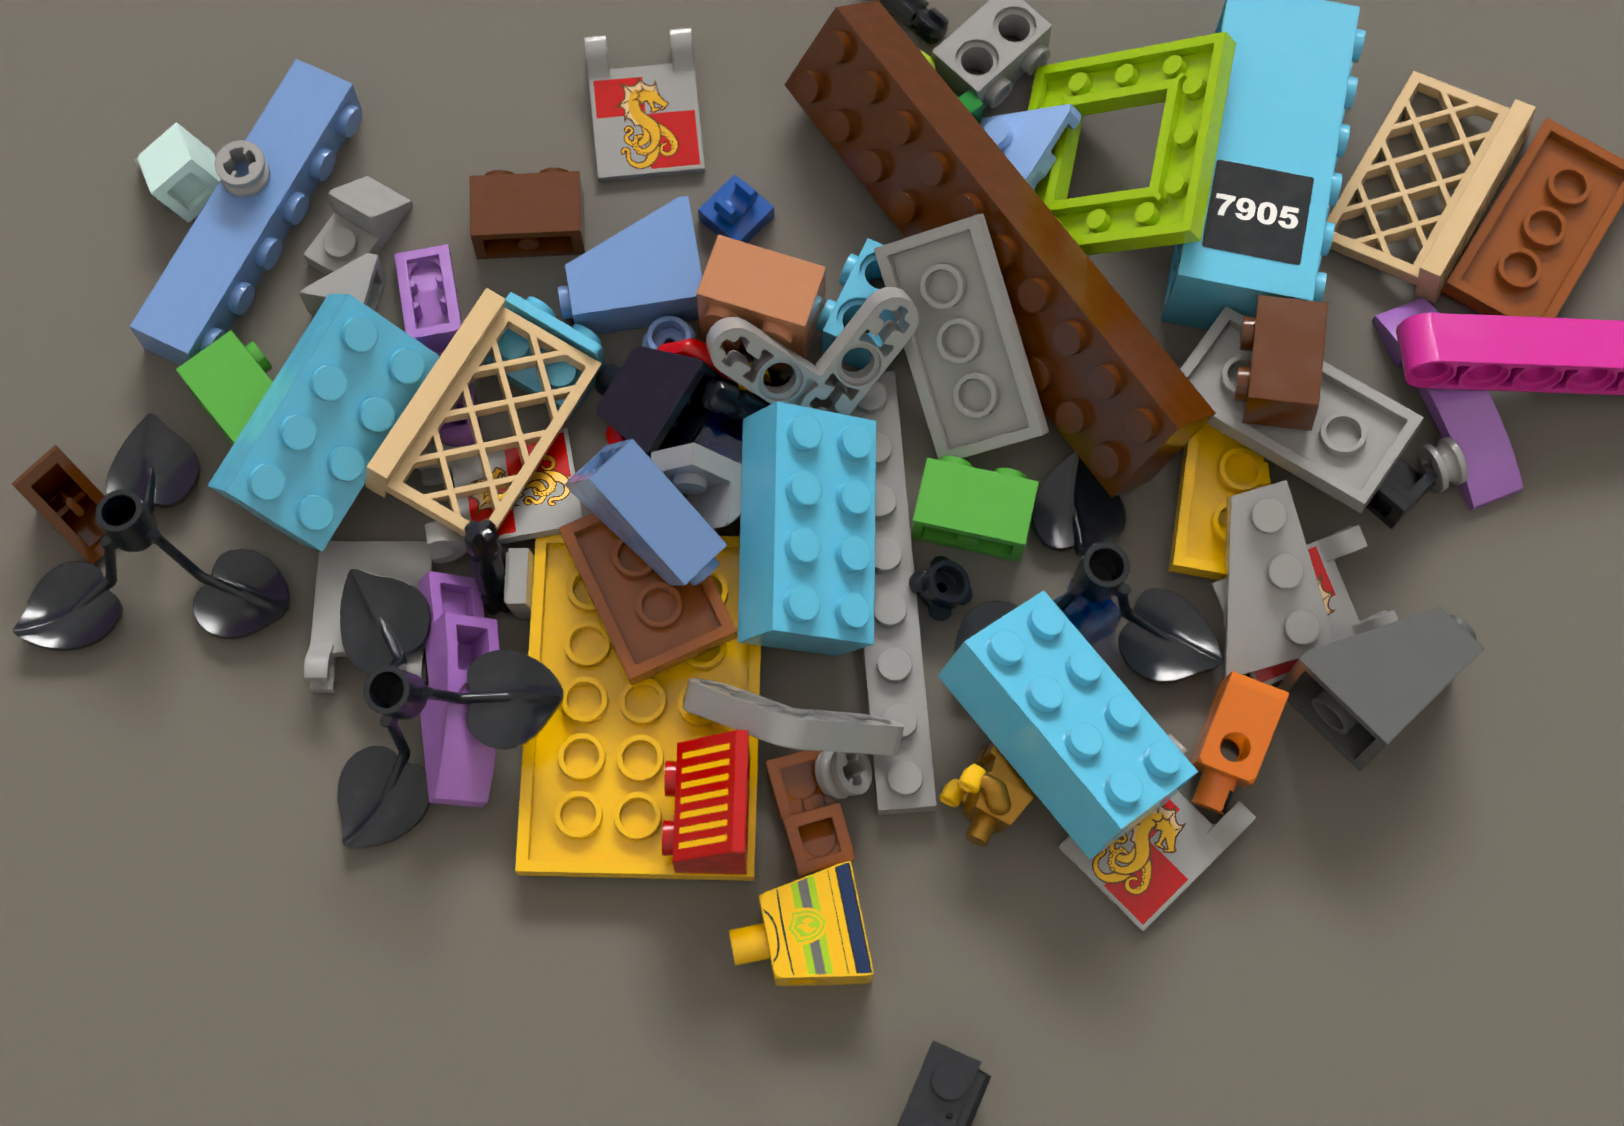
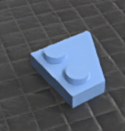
M1072 104L985 117L981 119L980 125L1032 189L1035 190L1038 182L1046 177L1057 159L1051 153L1054 145L1066 127L1072 130L1077 128L1081 120V114Z

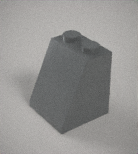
M1441 607L1307 651L1298 659L1277 688L1289 692L1287 702L1355 768L1361 771L1485 648L1476 641V634L1466 621L1456 615H1449Z

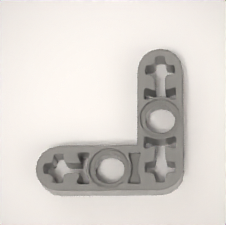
M884 287L876 290L867 298L816 365L739 317H726L717 321L710 328L706 336V347L713 365L720 372L770 404L779 401L813 408L811 401L815 397L824 400L829 396L833 405L829 409L821 406L817 409L850 415L914 335L919 325V314L915 304L904 290L897 287ZM885 309L892 312L898 309L902 318L897 323L893 320H887L884 323L880 314ZM870 330L874 337L879 334L883 344L878 346L874 339L864 332ZM741 337L746 351L755 357L751 366L747 357L736 350H731L726 355L722 343L726 339L736 342ZM854 348L869 350L871 352L870 361L862 370L849 372L842 368V359L848 351ZM776 363L790 365L793 368V375L785 385L771 387L763 382V375L771 365ZM835 374L837 379L848 388L843 389L839 382L834 386L830 375Z
M690 678L688 680L683 709L734 730H749L750 736L765 742L800 750L894 756L899 753L904 730L902 723L891 719L860 713L792 708L729 684L699 678Z

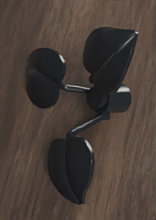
M148 413L130 433L118 451L108 472L106 480L107 495L100 500L96 508V520L107 534L100 539V545L104 548L105 578L95 565L88 562L69 561L58 565L49 571L36 585L21 619L13 628V632L17 637L29 644L55 651L83 649L100 642L108 636L116 627L123 611L121 601L114 593L109 591L117 583V548L126 552H140L155 544L196 580L205 584L195 595L193 612L199 625L207 633L218 638L238 639L247 637L280 620L289 610L290 592L281 572L269 559L259 553L244 549L229 550L218 557L210 575L201 570L158 530L157 521L152 515L154 506L169 508L183 502L197 485L200 476V463L194 450L183 438L169 429L156 415Z
M1076 452L1064 459L1050 472L1035 497L1031 516L1035 533L1043 545L1057 551L1074 547L1075 554L1082 558L1073 575L1074 585L1071 586L1069 591L1056 605L1063 612L1080 596L1092 602H1104L1116 596L1121 616L1130 621L1123 627L1118 637L1120 654L1126 665L1135 674L1148 681L1157 683L1175 682L1217 668L1222 663V655L1217 640L1204 618L1182 596L1166 589L1150 588L1140 594L1135 603L1134 611L1131 609L1128 598L1131 587L1124 583L1130 571V562L1126 553L1114 544L1123 532L1126 523V512L1121 497L1118 495L1111 498ZM996 600L984 602L976 606L963 619L957 631L954 654L965 640L1018 606Z
M359 569L349 570L342 593L340 606L342 644L352 664L361 671L370 674L364 684L365 701L373 711L383 714L380 724L388 729L398 749V755L392 749L385 746L375 745L366 747L356 752L347 761L342 770L338 784V805L343 829L342 842L343 845L352 848L384 845L404 836L421 822L430 807L426 769L416 764L407 763L411 751L397 723L398 720H409L419 715L425 708L427 700L470 704L467 710L466 721L472 735L486 746L507 750L520 747L536 737L561 706L564 696V690L559 680L547 666L535 658L513 650H494L473 660L467 671V684L470 693L427 687L418 675L403 670L407 666V659L404 654L419 650L428 639L432 615L427 599L421 591L407 582Z

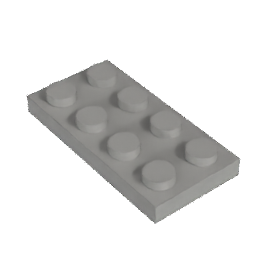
M977 214L874 248L885 287H897L904 290L915 304L919 314V325L914 335L904 346L938 460L942 456L964 458L1048 433V425L984 214ZM898 309L893 312L896 323L902 318Z
M1226 306L1180 369L1216 412L1206 424L1362 514L1419 430L1424 417L1323 361L1320 402L1312 431L1242 423L1244 402L1234 401V390L1238 366L1248 367L1249 351L1239 350L1243 315Z

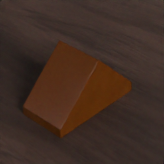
M54 445L11 484L88 563L94 564L105 554L104 548L100 545V539L107 534L96 520V508L104 495L64 452Z

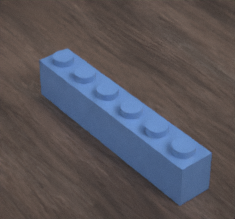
M295 59L245 140L257 145L264 154L270 170L268 184L258 194L244 198L232 195L226 191L221 181L218 183L129 326L145 350L181 366L225 335L236 317L247 312L255 296V286L264 271L271 270L276 265L282 252L284 238L292 225L296 226L304 219L309 207V197L318 182H323L330 176L335 165L338 149L346 137L351 138L356 133L361 123L362 108L352 83ZM247 161L235 164L238 177H243L250 173Z

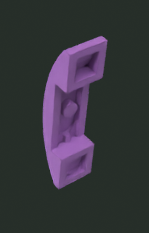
M1424 297L1378 314L1372 319L1396 367L1402 365L1396 335L1397 326L1410 316L1421 313H1438ZM1417 387L1441 436L1453 439L1464 455L1468 469V480L1464 484L1459 485L1458 488L1470 511L1521 492L1524 487L1517 461L1489 391Z

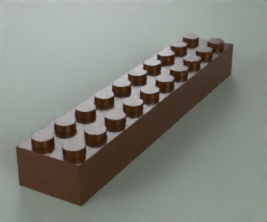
M879 0L836 7L784 86L905 238L977 214H984L1043 412L1111 498L1151 481L1216 412Z

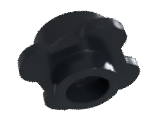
M936 556L931 560L930 568L924 572L916 571L909 578L910 590L914 594L920 595L922 601L928 606L929 615L937 621L947 620L951 616V609L958 604L966 605L972 599V589L968 574L962 566L945 556ZM937 584L942 587L944 593L938 590Z

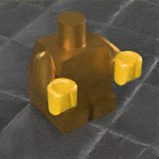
M991 742L979 752L974 764L963 771L959 780L956 778L952 779L944 786L939 800L951 807H958L961 804L964 807L962 816L972 821L965 835L966 839L978 846L986 847L993 832L998 834L1009 827L1036 794L993 742Z

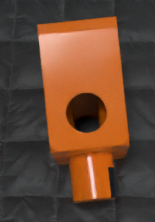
M1234 671L1219 683L1191 759V764L1197 771L1202 772L1191 801L1192 803L1225 815L1235 787L1245 788L1254 783L1286 704L1289 692ZM1224 740L1232 742L1237 747L1239 754L1236 762L1229 761L1222 755L1220 749Z

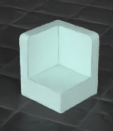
M177 122L138 156V161L150 193L188 223L200 214L220 182V178L215 170L214 162L216 157L214 153Z

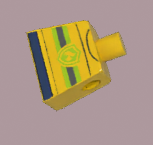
M851 861L837 864L759 895V903L763 923L729 930L735 966L770 959L775 986L871 983L873 980L874 971Z

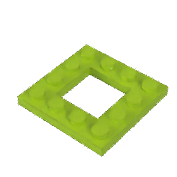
M1226 31L1036 67L1028 111L1072 104L1081 114V120L1075 130L1066 127L1051 150V153L1057 159L1046 177L1038 182L1034 191L1087 256L1201 241L1236 42ZM1165 102L1149 187L1067 199L1083 116Z

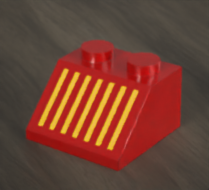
M733 730L678 742L677 761L665 762L664 795L665 797H675L674 820L663 819L662 856H673L672 863L675 873L747 875L751 760L749 730Z

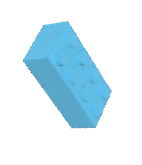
M328 294L207 486L301 545L323 552L364 486L366 466L440 356L352 295Z
M779 401L743 419L737 643L831 656H840L874 645L876 421Z
M1044 590L965 640L937 675L1089 860L1167 803L1198 773L1197 769Z

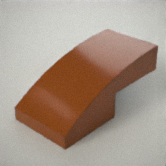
M801 750L764 761L798 876L829 868L843 862L856 860L840 802L828 798L821 791L816 781L815 763L819 753L822 751Z

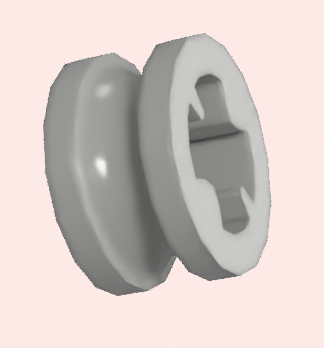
M238 140L223 146L217 153L214 162L215 170L227 192L234 196L245 198L258 194L268 184L270 178L269 165L257 145L250 141ZM247 161L250 173L246 176L238 177L235 164Z
M1450 437L1438 439L1436 447H1433L1431 444H1425L1418 448L1417 462L1421 475L1424 476L1430 471L1437 477L1430 488L1435 493L1446 491L1449 487V482L1454 486H1459L1468 480V469L1464 455L1457 443Z
M822 751L816 759V781L821 791L828 798L833 800L845 799L848 796L861 795L869 789L872 782V768L867 754Z

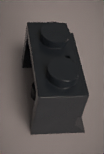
M933 1040L897 1126H971L991 1076L979 1069L981 1061Z

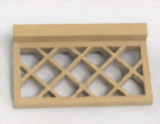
M1413 71L1338 199L1336 206L1327 218V222L1335 224L1330 249L1416 285V296L1424 297L1427 301L1435 303L1527 141L1536 107L1515 99L1511 108ZM1420 92L1437 99L1442 107V111L1416 117L1411 102L1416 93ZM1403 115H1404L1406 121L1400 122L1401 119H1402V117H1403ZM1478 115L1494 122L1488 132L1466 138L1459 119ZM1448 122L1456 141L1429 148L1422 130ZM1412 133L1419 151L1393 159L1387 146L1389 139ZM1479 148L1474 156L1472 149ZM1461 153L1467 165L1466 172L1443 179L1435 160ZM1381 156L1383 162L1376 163ZM1425 163L1432 182L1405 189L1398 171ZM1388 174L1396 193L1368 200L1363 188L1364 182L1368 179ZM1455 189L1453 195L1450 197L1448 191ZM1438 194L1444 208L1442 214L1419 221L1411 201ZM1357 197L1359 203L1352 205L1353 201ZM1401 205L1408 224L1381 232L1374 212ZM1364 215L1372 235L1353 240L1336 233V230L1342 221ZM1432 231L1426 240L1424 233ZM1414 236L1420 253L1412 265L1391 256L1387 243Z
M488 288L484 290L366 466V488L386 498L388 493L463 537L466 535L464 528L470 521L461 516L457 499L488 493L493 509L489 520L496 525L498 531L600 371L602 364L505 308L506 299ZM507 328L528 340L532 356L502 361L497 343ZM539 347H541L542 349L546 350L547 353H542V354H541V351H540V348H539ZM491 354L493 363L483 365ZM565 361L583 372L575 385L551 390L544 365ZM536 367L542 392L512 398L506 373ZM497 375L504 400L473 406L468 388L473 379ZM462 397L464 408L454 410ZM565 399L557 411L555 401ZM546 403L551 420L547 429L523 434L516 409ZM507 411L514 436L483 442L477 417ZM468 419L475 444L444 451L439 435L442 426L445 423ZM433 442L435 453L424 455L430 444ZM537 443L529 456L526 445ZM517 447L522 463L519 473L513 476L493 479L487 453ZM478 456L485 482L454 488L447 462ZM439 464L445 490L422 494L406 485L405 482L415 468ZM508 488L501 501H499L497 490ZM448 501L451 510L439 503Z

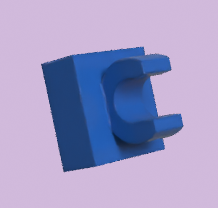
M736 174L698 209L699 220L716 235L719 234L748 243L775 217L774 206Z

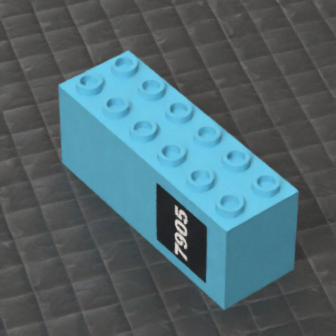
M1224 0L1214 34L1226 31L1236 42L1203 233L1200 242L1174 245L1161 321L1209 330L1226 306L1243 316L1254 317L1258 295L1322 301L1327 274L1318 271L1322 256H1327L1330 251L1335 224L1327 222L1330 206H1336L1342 185V174L1335 173L1337 158H1343L1350 134V125L1343 124L1345 110H1350L1353 105L1358 84V78L1350 75L1353 62L1358 63L1365 40V30L1357 29L1359 6L1327 0Z

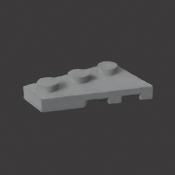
M1287 480L1227 497L1225 555L1227 588L1223 627H1225L1224 658H1222V679L1232 671L1242 675L1298 659L1309 650L1336 642Z

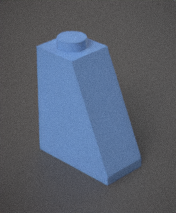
M689 196L677 197L567 263L565 268L568 285L558 287L563 320L573 318L574 324L583 325L598 335L649 327L656 319L663 316H675L683 321L699 319L696 293L702 279Z
M633 439L604 446L564 484L577 499L670 586H682L688 582L696 586L718 567L719 562L715 556L727 544Z

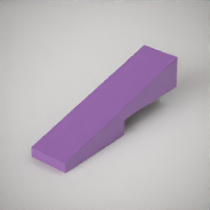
M445 244L396 253L394 256L405 332L441 356L463 323L449 245ZM472 381L468 388L474 406L477 405V399ZM462 397L454 410L464 408ZM479 416V417H477V421H478V425H479V428H480L481 436H482V439H483V433H482L481 422H480V416ZM468 419L445 423L439 431L442 444L455 447L475 444Z

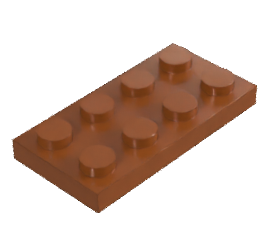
M1546 117L1441 292L1482 315L1556 318L1624 203V159Z

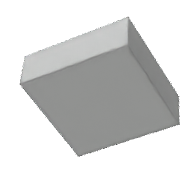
M509 548V551L506 552L504 603L518 620L531 619L534 555L529 548Z

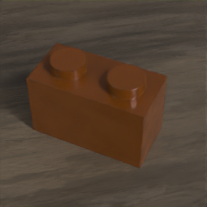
M552 167L543 169L539 173L514 174L506 170H493L485 175L470 176V237L477 259L584 254V194L580 172Z
M1258 295L1254 317L1243 316L1239 350L1249 351L1248 367L1238 366L1234 390V401L1244 402L1242 423L1312 431L1320 402L1328 312L1327 302Z

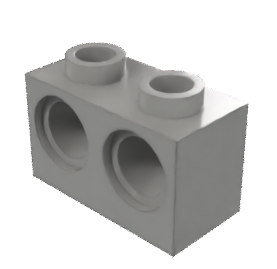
M989 0L932 50L931 59L935 63V70L958 97L970 89L984 103L983 110L988 106L996 108L1008 97L1015 81L1025 72L1028 75L1034 74L1036 67L1043 66L1050 55L1048 46L1052 25L1024 0ZM1013 36L1019 38L1022 41L1010 42L1005 40L1003 37ZM979 69L985 74L972 75L966 72V70Z

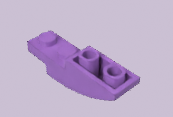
M428 571L418 581L419 591L427 599L432 615L431 630L425 642L429 681L427 687L470 693L467 684V671L472 661L485 653L500 650L497 619L484 617L483 602L481 600L482 593L478 590L475 578ZM427 700L425 708L420 713L429 803L481 808L488 803L496 749L484 745L470 732L466 721L467 710L470 704Z

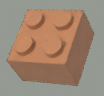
M718 234L696 293L700 339L706 341L710 328L717 321L726 317H739L756 326L808 361L818 334L816 329L817 323L825 306L826 267ZM741 337L736 342L726 339L722 343L726 352L736 350L749 354L744 347ZM776 363L770 367L788 370L791 366L786 363Z

